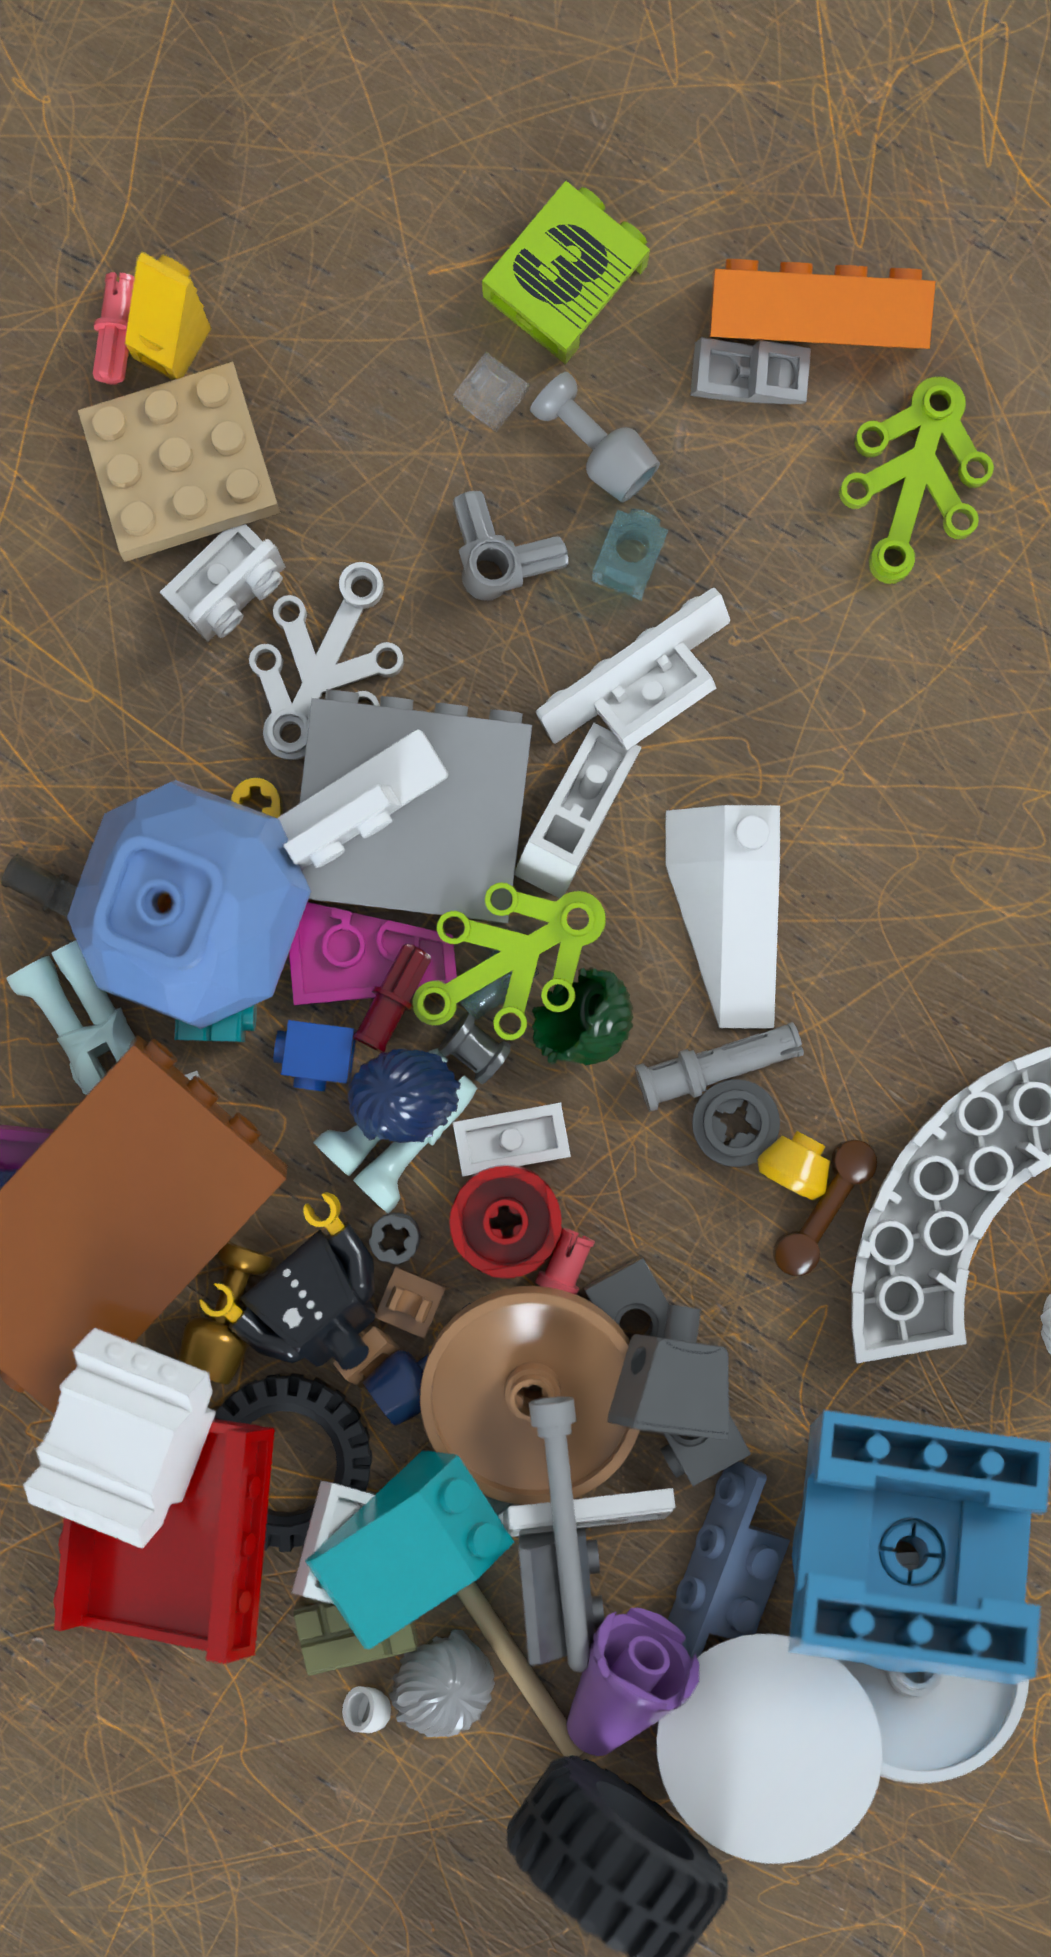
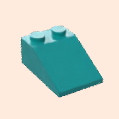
M422 1450L305 1561L362 1646L366 1649H371L476 1581L514 1543V1540L457 1454Z

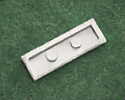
M673 1488L573 1500L576 1529L665 1519L676 1508ZM551 1502L508 1507L502 1515L503 1525L511 1537L554 1532Z

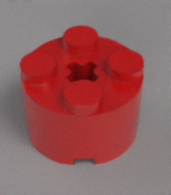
M497 1165L474 1174L459 1190L450 1213V1232L457 1251L472 1267L496 1278H516L536 1270L552 1254L561 1234V1211L553 1190L541 1176L522 1166ZM508 1205L512 1214H521L522 1222L514 1224L513 1234L503 1235L500 1226H491L490 1218L498 1216L500 1206Z

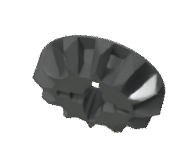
M731 1079L711 1086L701 1096L695 1105L692 1129L699 1148L709 1158L725 1166L742 1167L756 1163L759 1155L777 1140L780 1129V1117L774 1100L762 1087L750 1081ZM745 1100L747 1104L744 1108L746 1111L744 1120L751 1124V1128L757 1130V1134L737 1132L733 1139L730 1138L726 1146L723 1143L727 1137L725 1135L727 1126L720 1122V1118L714 1116V1113L717 1111L721 1114L724 1112L733 1114L738 1107L741 1108Z

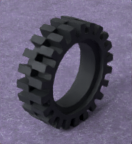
M292 1373L290 1376H280V1374L268 1375L265 1379L259 1381L256 1379L246 1384L237 1392L235 1391L216 1411L214 1419L251 1424V1422L263 1415L277 1411L297 1412L310 1417L321 1425L329 1435L336 1451L337 1468L333 1483L366 1492L372 1464V1450L369 1447L370 1437L367 1427H363L360 1421L361 1415L356 1407H351L345 1400L346 1396L338 1389L333 1391L325 1386L327 1382L317 1378L315 1380L306 1379L303 1374ZM315 1504L294 1512H280L268 1509L264 1550L267 1551L269 1546L278 1547L279 1552H291L293 1547L299 1546L304 1548Z

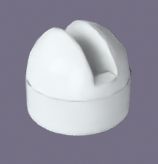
M363 1686L353 1688L349 1691L343 1703L342 1714L344 1723L353 1732L373 1733L383 1729L391 1718V1704L388 1697L376 1688Z

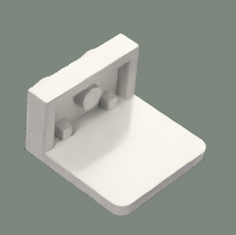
M244 524L220 533L160 593L209 642L216 634L220 638L228 635L243 619L244 615L240 611L255 596L259 600H263L278 587L283 580L279 573L285 568V565L277 547L269 539L262 541Z

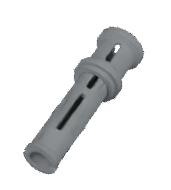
M791 1022L774 1030L734 1041L709 1051L706 1050L695 1054L694 1050L688 1051V1049L678 1052V1058L650 1067H646L643 1063L636 1065L635 1072L645 1104L649 1112L658 1110L659 1103L686 1094H690L693 1098L701 1096L702 1092L707 1091L706 1086L767 1067L783 1060L803 1056L804 1051L801 1047L802 1042L795 1024Z

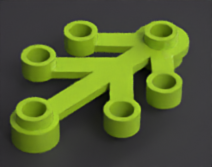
M945 377L926 379L915 389L909 408L881 423L878 421L865 422L860 426L855 435L854 444L856 450L862 456L872 458L879 456L885 450L888 442L919 428L913 449L866 474L856 472L848 475L839 489L842 503L849 508L859 509L867 505L873 495L904 479L888 537L876 544L869 557L871 573L883 583L893 584L902 581L914 566L915 554L909 541L926 486L944 517L943 528L948 536L958 540L965 539L978 526L979 517L977 511L971 505L962 503L935 454L940 436H943L959 462L958 476L965 486L979 488L985 485L993 474L994 465L987 454L976 450L960 421L966 406L962 389L954 381ZM934 395L943 396L948 402V409L945 411L934 410L930 405V397ZM867 431L876 432L881 438V445L875 448L866 446L862 440V434ZM973 461L982 464L985 470L984 477H971L967 472V464ZM853 482L862 484L866 489V496L862 499H853L847 492V486ZM955 513L965 514L969 518L970 527L966 530L955 528L951 520L952 515ZM889 549L898 550L902 554L903 563L897 567L888 565L884 559V552Z
M507 883L492 885L485 895V904L491 913L497 916H506L516 912L548 922V924L529 935L469 920L460 911H449L443 914L438 920L437 932L444 942L459 944L465 941L501 952L448 983L433 980L421 985L416 990L412 1002L416 1016L428 1025L444 1024L455 1014L459 1001L512 971L504 1006L495 1015L493 1025L498 1036L505 1040H515L521 1037L527 1027V1018L524 1013L539 955L560 943L554 976L552 980H549L544 985L541 998L544 1005L551 1011L562 1012L567 1010L573 1004L575 998L572 983L582 946L598 939L605 927L606 916L604 908L593 895L582 891H573L563 895L555 902L517 892L513 886ZM504 888L512 894V904L506 910L496 909L492 905L491 896L497 889ZM574 908L584 909L589 916L587 926L581 930H575L567 923V915ZM453 916L460 918L465 926L463 934L458 938H451L444 931L445 921ZM560 984L568 989L569 998L565 1004L554 1005L549 1001L547 993L551 986ZM438 993L444 998L445 1007L442 1012L432 1014L426 1010L424 1000L428 994ZM511 1012L519 1016L521 1027L517 1032L506 1033L501 1029L500 1019L505 1013Z

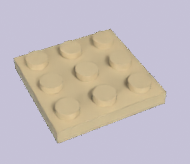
M233 362L78 410L117 546L124 562L281 513Z

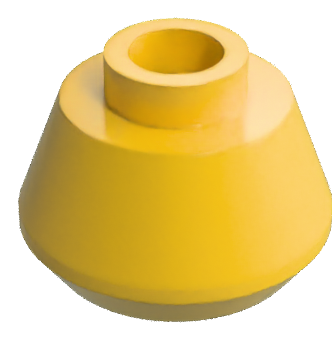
M798 1131L795 1132L792 1140L781 1136L759 1155L757 1159L759 1172L785 1188L814 1200L826 1192L830 1161L821 1156L826 1146Z

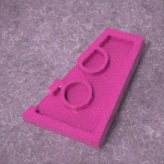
M307 902L289 950L294 1005L300 1006L375 998L376 994L372 992L374 986L381 987L396 956L405 943L417 946L431 956V962L416 990L424 983L433 980L448 983L457 977L454 944L444 942L439 937L438 932ZM446 933L447 936L453 938V935Z

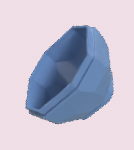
M177 780L105 813L67 916L97 987L100 990L199 1029H203L272 997L311 893L300 865L293 862L283 845L289 840L280 820ZM167 892L172 897L173 905L169 912L163 914L157 907V900L162 893Z

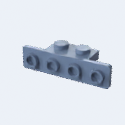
M738 1461L724 1469L717 1481L715 1495L703 1527L698 1532L693 1554L684 1578L677 1588L676 1599L668 1621L678 1627L685 1635L686 1639L682 1645L685 1647L690 1658L694 1654L697 1657L702 1654L709 1633L730 1639L756 1633L790 1542L789 1539L779 1533L750 1525L767 1477L764 1473L742 1461Z

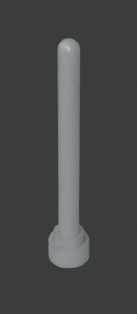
M548 1397L529 1402L531 1426L537 1427L538 1437L544 1438L568 1664L574 1671L581 1672L588 1668L590 1651L566 1436L572 1433L571 1424L576 1422L575 1404L573 1397Z

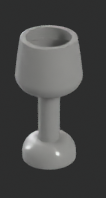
M563 372L539 393L530 407V412L536 418L543 421H551L559 417L593 450L586 463V471L589 478L620 502H626L652 478L658 470L660 462L634 429L621 427L607 434L574 401L578 391L577 383L569 372Z

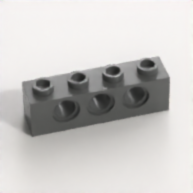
M642 1255L584 1286L589 1297L587 1300L602 1309L618 1325L625 1312L631 1309H641L649 1314L651 1321L650 1327L644 1335L663 1338L668 1302ZM730 1414L728 1440L663 1432L669 1444L660 1448L674 1476L678 1478L686 1473L692 1486L751 1455Z

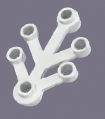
M356 562L346 567L339 579V588L344 599L317 654H315L305 625L307 611L303 602L293 595L283 596L275 602L273 607L274 619L285 631L302 680L301 687L293 703L280 675L283 668V658L279 650L270 644H260L250 653V667L260 677L272 711L264 723V741L269 750L281 759L297 760L305 757L312 698L320 699L322 693L326 692V689L333 690L377 674L382 677H393L403 668L404 658L402 651L397 645L390 642L380 643L371 653L337 664L363 610L376 605L383 595L384 584L382 576L369 563ZM360 579H366L373 585L372 591L365 597H358L352 592L354 583ZM294 604L299 607L300 614L295 621L286 622L280 618V611L285 605ZM384 651H392L397 655V663L390 669L381 668L377 664L379 654ZM270 652L276 656L274 667L267 671L260 670L256 665L258 656L262 653ZM368 691L356 692L359 693L358 701L367 699L374 706H380L377 698ZM295 724L301 728V736L296 742L287 743L282 740L281 732L286 725Z

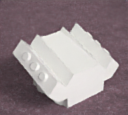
M94 1328L73 1350L77 1368L60 1385L61 1395L58 1408L49 1432L46 1433L44 1441L36 1449L41 1466L23 1486L30 1504L143 1548L162 1526L170 1504L183 1501L216 1413L207 1407L212 1395L209 1373Z

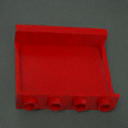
M213 1419L183 1501L170 1504L162 1526L143 1548L64 1517L63 1530L58 1544L60 1552L58 1586L53 1598L55 1608L54 1630L64 1631L83 1626L206 1651V1661L228 1664L255 1655L275 1428Z

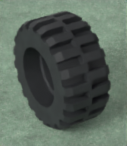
M566 1755L551 1762L508 1823L507 1847L510 1854L515 1856V1862L521 1871L529 1875L531 1883L540 1892H544L552 1900V1904L562 1913H567L578 1922V1926L590 1935L594 1934L609 1948L616 1952L621 1951L628 1957H687L728 1899L727 1875L722 1872L719 1862L710 1856L709 1850L699 1840L695 1839L681 1822L671 1817L666 1812L667 1810L657 1802L650 1800L632 1784L621 1780L615 1773L598 1767L596 1763L588 1759L581 1760L578 1756Z

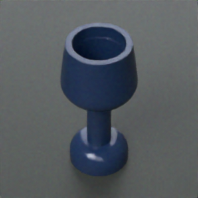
M395 1351L363 1381L375 1402L394 1426L421 1413V1382L429 1353L417 1361L413 1355L406 1351Z

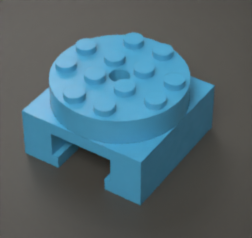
M824 1410L810 1425L803 1503L793 1537L792 1562L795 1585L788 1652L860 1662L892 1672H931L1008 1684H1017L1036 1678L1040 1605L1025 1604L1031 1513L1042 1515L1047 1512L1051 1442ZM900 1541L913 1545L919 1555L917 1568L909 1572L908 1568L903 1567L897 1561L895 1552H890L896 1548L897 1543Z

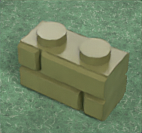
M304 1597L305 1600L297 1601L294 1607L295 1624L308 1676L417 1651L419 1640L415 1620L373 1648L366 1649L357 1639L335 1604Z

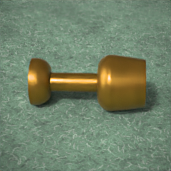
M227 1242L218 1252V1257L224 1265L229 1267L223 1284L230 1287L233 1291L235 1304L238 1307L250 1274L261 1275L266 1272L273 1258ZM222 1290L217 1300L215 1311H221L227 1305V1295ZM224 1316L212 1318L195 1317L184 1328L178 1361L209 1373L211 1381L229 1385L247 1351L248 1344L228 1328L230 1321Z

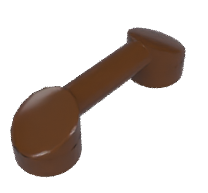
M854 1139L846 1140L834 1149L831 1165L835 1176L828 1185L825 1194L822 1195L799 1232L785 1233L774 1245V1261L784 1273L791 1276H803L810 1273L817 1266L820 1260V1250L817 1244L855 1184H863L869 1181L876 1172L877 1157L874 1150L867 1143Z

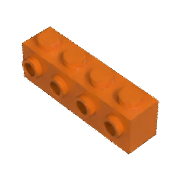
M726 259L725 269H714L709 337L930 349L936 281L922 280V269L890 268L889 278L867 277V266L835 265L834 275L812 274V263L780 262V272L758 271L759 261Z

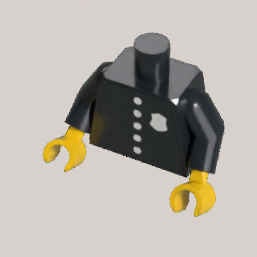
M324 1192L322 1197L330 1205V1216L327 1219L318 1217L309 1203L304 1205L303 1214L311 1225L315 1227L325 1226L329 1232L328 1235L319 1229L240 1298L246 1305L242 1309L235 1304L234 1293L230 1287L219 1283L214 1285L227 1295L228 1301L225 1308L221 1311H215L202 1299H200V1305L202 1310L209 1316H224L229 1320L228 1328L261 1355L289 1363H295L306 1358L316 1367L324 1365L334 1357L342 1369L350 1370L360 1365L369 1354V1348L359 1336V1333L369 1326L376 1316L370 1302L375 1293L374 1260L349 1222L342 1223L338 1216L341 1212L339 1199L334 1194Z

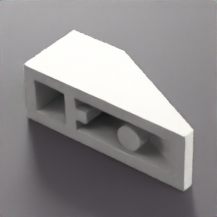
M593 723L528 840L515 869V876L559 899L565 895L642 747L635 744L626 750L613 732Z

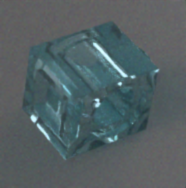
M631 509L629 514L617 510L594 566L592 581L642 601L668 534V529L659 526L661 520L639 509ZM626 539H635L645 546L647 555L638 562H627L619 556L616 547Z

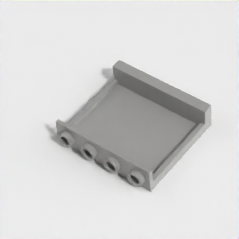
M326 689L325 699L312 698L300 803L415 730L424 732L448 771V777L391 813L390 817L393 821L382 830L367 838H363L360 833L342 844L345 852L336 859L319 868H316L314 863L304 868L302 872L311 890L309 899L443 915L449 911H460L470 919L508 923L510 914L497 916L491 913L486 907L485 895L487 890L496 883H507L513 886L533 728L531 724H522L523 713L490 709L489 719L467 717V706L435 703L434 713L413 710L414 700L381 696L380 706L358 704L359 693ZM497 889L491 896L492 905L499 910L508 909L511 906L512 894L507 889Z

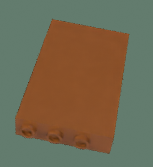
M137 1035L130 1043L127 1052L0 1189V1377L13 1390L19 1393L27 1391L54 1415L60 1402V1385L77 1368L73 1350L96 1328L134 1343L287 1178L288 1165L258 1140L261 1136L258 1128L238 1112L233 1117L216 1103L219 1099L216 1091L198 1076H194L189 1080L173 1066L177 1062L173 1053L156 1039H151L147 1043L142 1037Z

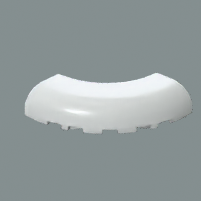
M1051 1046L1009 1061L975 1080L948 1100L923 1124L898 1156L875 1198L857 1251L851 1300V1330L856 1363L967 1344L964 1326V1299L969 1275L968 1267L978 1240L982 1238L995 1215L1009 1200L1008 1197L1031 1177H1035L1051 1167Z

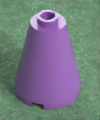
M630 1608L627 1614L615 1615L616 1612H613L605 1618L596 1630L589 1650L588 1668L582 1672L567 1718L568 1734L574 1744L582 1751L594 1756H604L611 1753L686 1703L698 1685L699 1662L696 1654L690 1658L685 1647L682 1645L686 1639L685 1635L678 1627L659 1614L642 1608Z

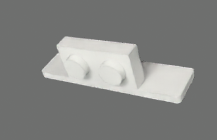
M711 588L701 596L688 600L674 615L658 626L642 632L635 642L612 658L600 661L593 667L590 673L567 689L554 693L536 711L553 743L559 742L599 714L626 750H628L715 690L716 686L712 676L690 650L730 622L722 595L717 589Z
M415 730L278 817L277 819L280 820L289 840L283 845L293 862L300 865L301 870L314 863L316 868H319L343 854L345 849L342 844L361 833L363 838H367L388 826L393 821L390 817L391 813L447 779L448 771L424 732Z

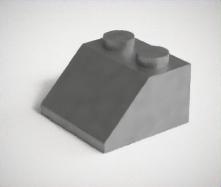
M585 1528L577 1529V1539L590 1649L595 1635L594 1630H597L604 1621L602 1595L591 1596L589 1574H600L597 1540L586 1541ZM554 1532L519 1536L529 1665H537L567 1656Z

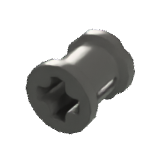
M467 1012L449 1030L441 1042L438 1051L444 1056L452 1054L475 1072L476 1081L484 1084L501 1067L511 1051V1045L505 1040L498 1043L474 1024L475 1017Z
M392 1212L384 1215L373 1225L369 1244L373 1254L379 1260L400 1264L409 1260L417 1251L421 1232L417 1222L411 1216L402 1212ZM391 1223L396 1230L403 1227L408 1230L410 1235L404 1241L405 1251L399 1252L395 1246L386 1249L382 1245L381 1241L387 1235L385 1225Z

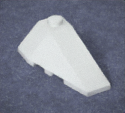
M720 805L667 810L665 812V866L682 912L681 915L686 930L691 939L718 1027L774 1029L780 873V805Z

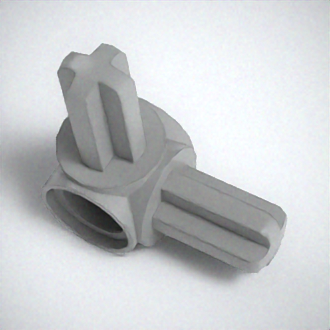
M468 491L453 499L454 510L465 543L459 549L463 564L462 583L466 591L474 598L482 601L494 600L507 590L522 587L523 578L565 568L568 565V552L561 537L556 536L515 547L511 540L505 539V536L496 535L484 495L481 491ZM482 560L494 562L499 566L502 577L495 580L485 578L478 571L477 562Z

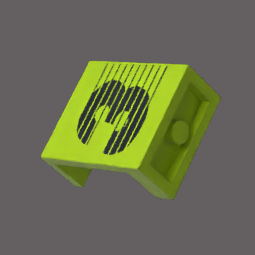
M567 181L561 185L482 280L483 297L564 364L579 349L580 335L631 274L636 270L641 275L647 268L650 249L645 246L647 244L646 238L636 227L626 221L618 224L604 212L606 209L605 205L593 192L585 187L577 190Z

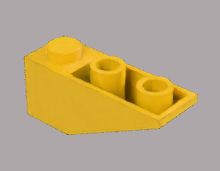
M141 252L137 259L125 345L133 359L171 380H176L185 376L208 336L211 327L204 312V305L200 302L197 295L198 290L189 278L190 271L166 255H161L159 260H156Z

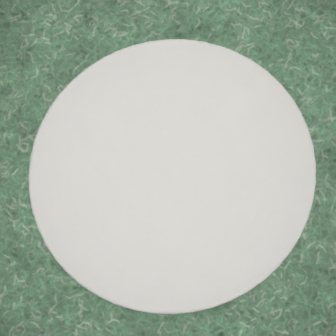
M754 1634L730 1639L712 1647L697 1657L699 1662L698 1685L686 1703L659 1720L657 1731V1757L661 1777L672 1803L685 1822L699 1836L718 1849L735 1857L760 1863L800 1861L818 1855L844 1839L858 1825L873 1801L879 1784L883 1758L882 1739L876 1713L869 1697L853 1674L837 1659L788 1652L789 1636L776 1634Z

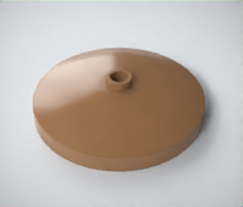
M521 1286L503 1289L477 1299L458 1312L445 1325L431 1347L425 1363L421 1382L420 1405L423 1424L435 1452L457 1454L484 1495L516 1505L551 1502L545 1443L544 1438L538 1437L537 1427L531 1426L529 1402L548 1397H573L576 1422L571 1424L572 1433L566 1435L573 1499L590 1492L618 1470L630 1454L640 1432V1429L607 1422L630 1340L619 1325L602 1309L590 1301L564 1290L540 1286ZM532 1384L542 1387L538 1391H530L527 1388Z

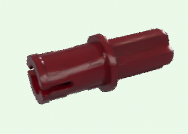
M407 943L401 947L381 987L374 986L372 990L376 996L360 1027L353 1035L355 1040L380 1053L385 1052L386 1045L404 1011H411L413 1005L409 1002L431 962V956L427 952Z

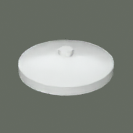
M918 1552L895 1553L897 1561L903 1567L908 1568V1572L917 1568L919 1563ZM837 1659L861 1684L876 1713L880 1727L883 1754L880 1776L899 1782L919 1784L941 1782L960 1777L982 1766L1005 1745L1020 1721L1028 1695L1029 1680L1017 1684H1008L931 1672H892L860 1662Z

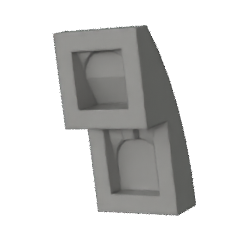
M701 337L695 342L690 396L750 403L804 404L807 402L811 348L759 340L754 345Z

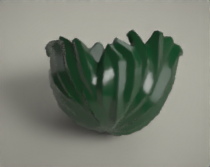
M590 967L585 970V968H581L578 970V982L573 981L572 983L575 991L574 1002L567 1010L554 1012L546 1006L533 1007L532 1009L535 1018L532 1024V1029L534 1030L533 1042L536 1044L535 1047L541 1049V1055L546 1056L548 1063L555 1064L557 1060L584 1065L606 1061L620 1051L623 1042L629 1038V1031L633 1028V1006L624 982L618 979L614 972L605 969L597 970L594 967ZM556 984L553 992L548 991L547 997L552 1004L563 1005L569 998V992L565 986Z

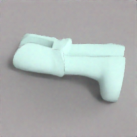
M77 940L51 954L93 1023L92 1026L83 1027L63 992L56 967L50 956L43 957L8 976L6 980L17 995L31 997L42 1009L59 1036L57 1041L70 1060L69 1065L74 1081L82 1089L83 1094L87 1095L106 1074L97 1057L111 1050L117 1062L127 1052L135 1036L127 1024L121 1007L115 1009L107 993L97 987Z
M438 1048L429 1051V1053L441 1056L443 1062L448 1061V1059L438 1051ZM465 1075L458 1081L461 1083V1086L456 1091L459 1098L457 1112H452L451 1116L447 1117L448 1123L445 1126L439 1125L433 1131V1137L425 1138L424 1142H393L353 1179L387 1214L397 1206L400 1200L397 1183L405 1168L428 1142L432 1146L441 1137L442 1132L464 1111L473 1098L477 1087ZM356 1125L346 1132L327 1130L313 1143L345 1174L350 1176L381 1139L376 1136L375 1140L369 1141L359 1126Z

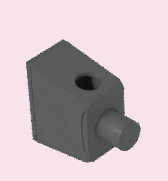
M668 1304L663 1338L634 1334L630 1339L609 1410L608 1423L640 1430L728 1440V1352L726 1347L697 1343L701 1309Z

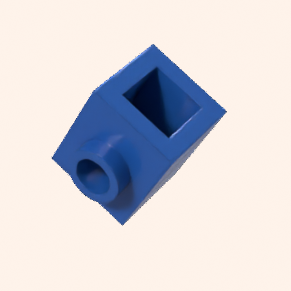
M288 1020L287 1031H277L273 1061L274 1063L282 1064L281 1075L294 1077V1088L325 1092L327 1081L350 1084L356 1045L353 1035L357 1032V1029Z

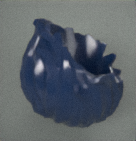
M393 1049L388 1053L381 1052L376 1058H371L369 1062L360 1066L359 1072L353 1076L352 1082L349 1084V1109L356 1124L369 1141L375 1140L377 1136L380 1139H388L398 1143L424 1142L425 1138L433 1137V1131L439 1125L445 1126L448 1123L447 1117L451 1116L452 1112H457L459 1098L456 1091L460 1089L461 1083L454 1080V1073L448 1070L447 1063L442 1061L441 1056L420 1050Z

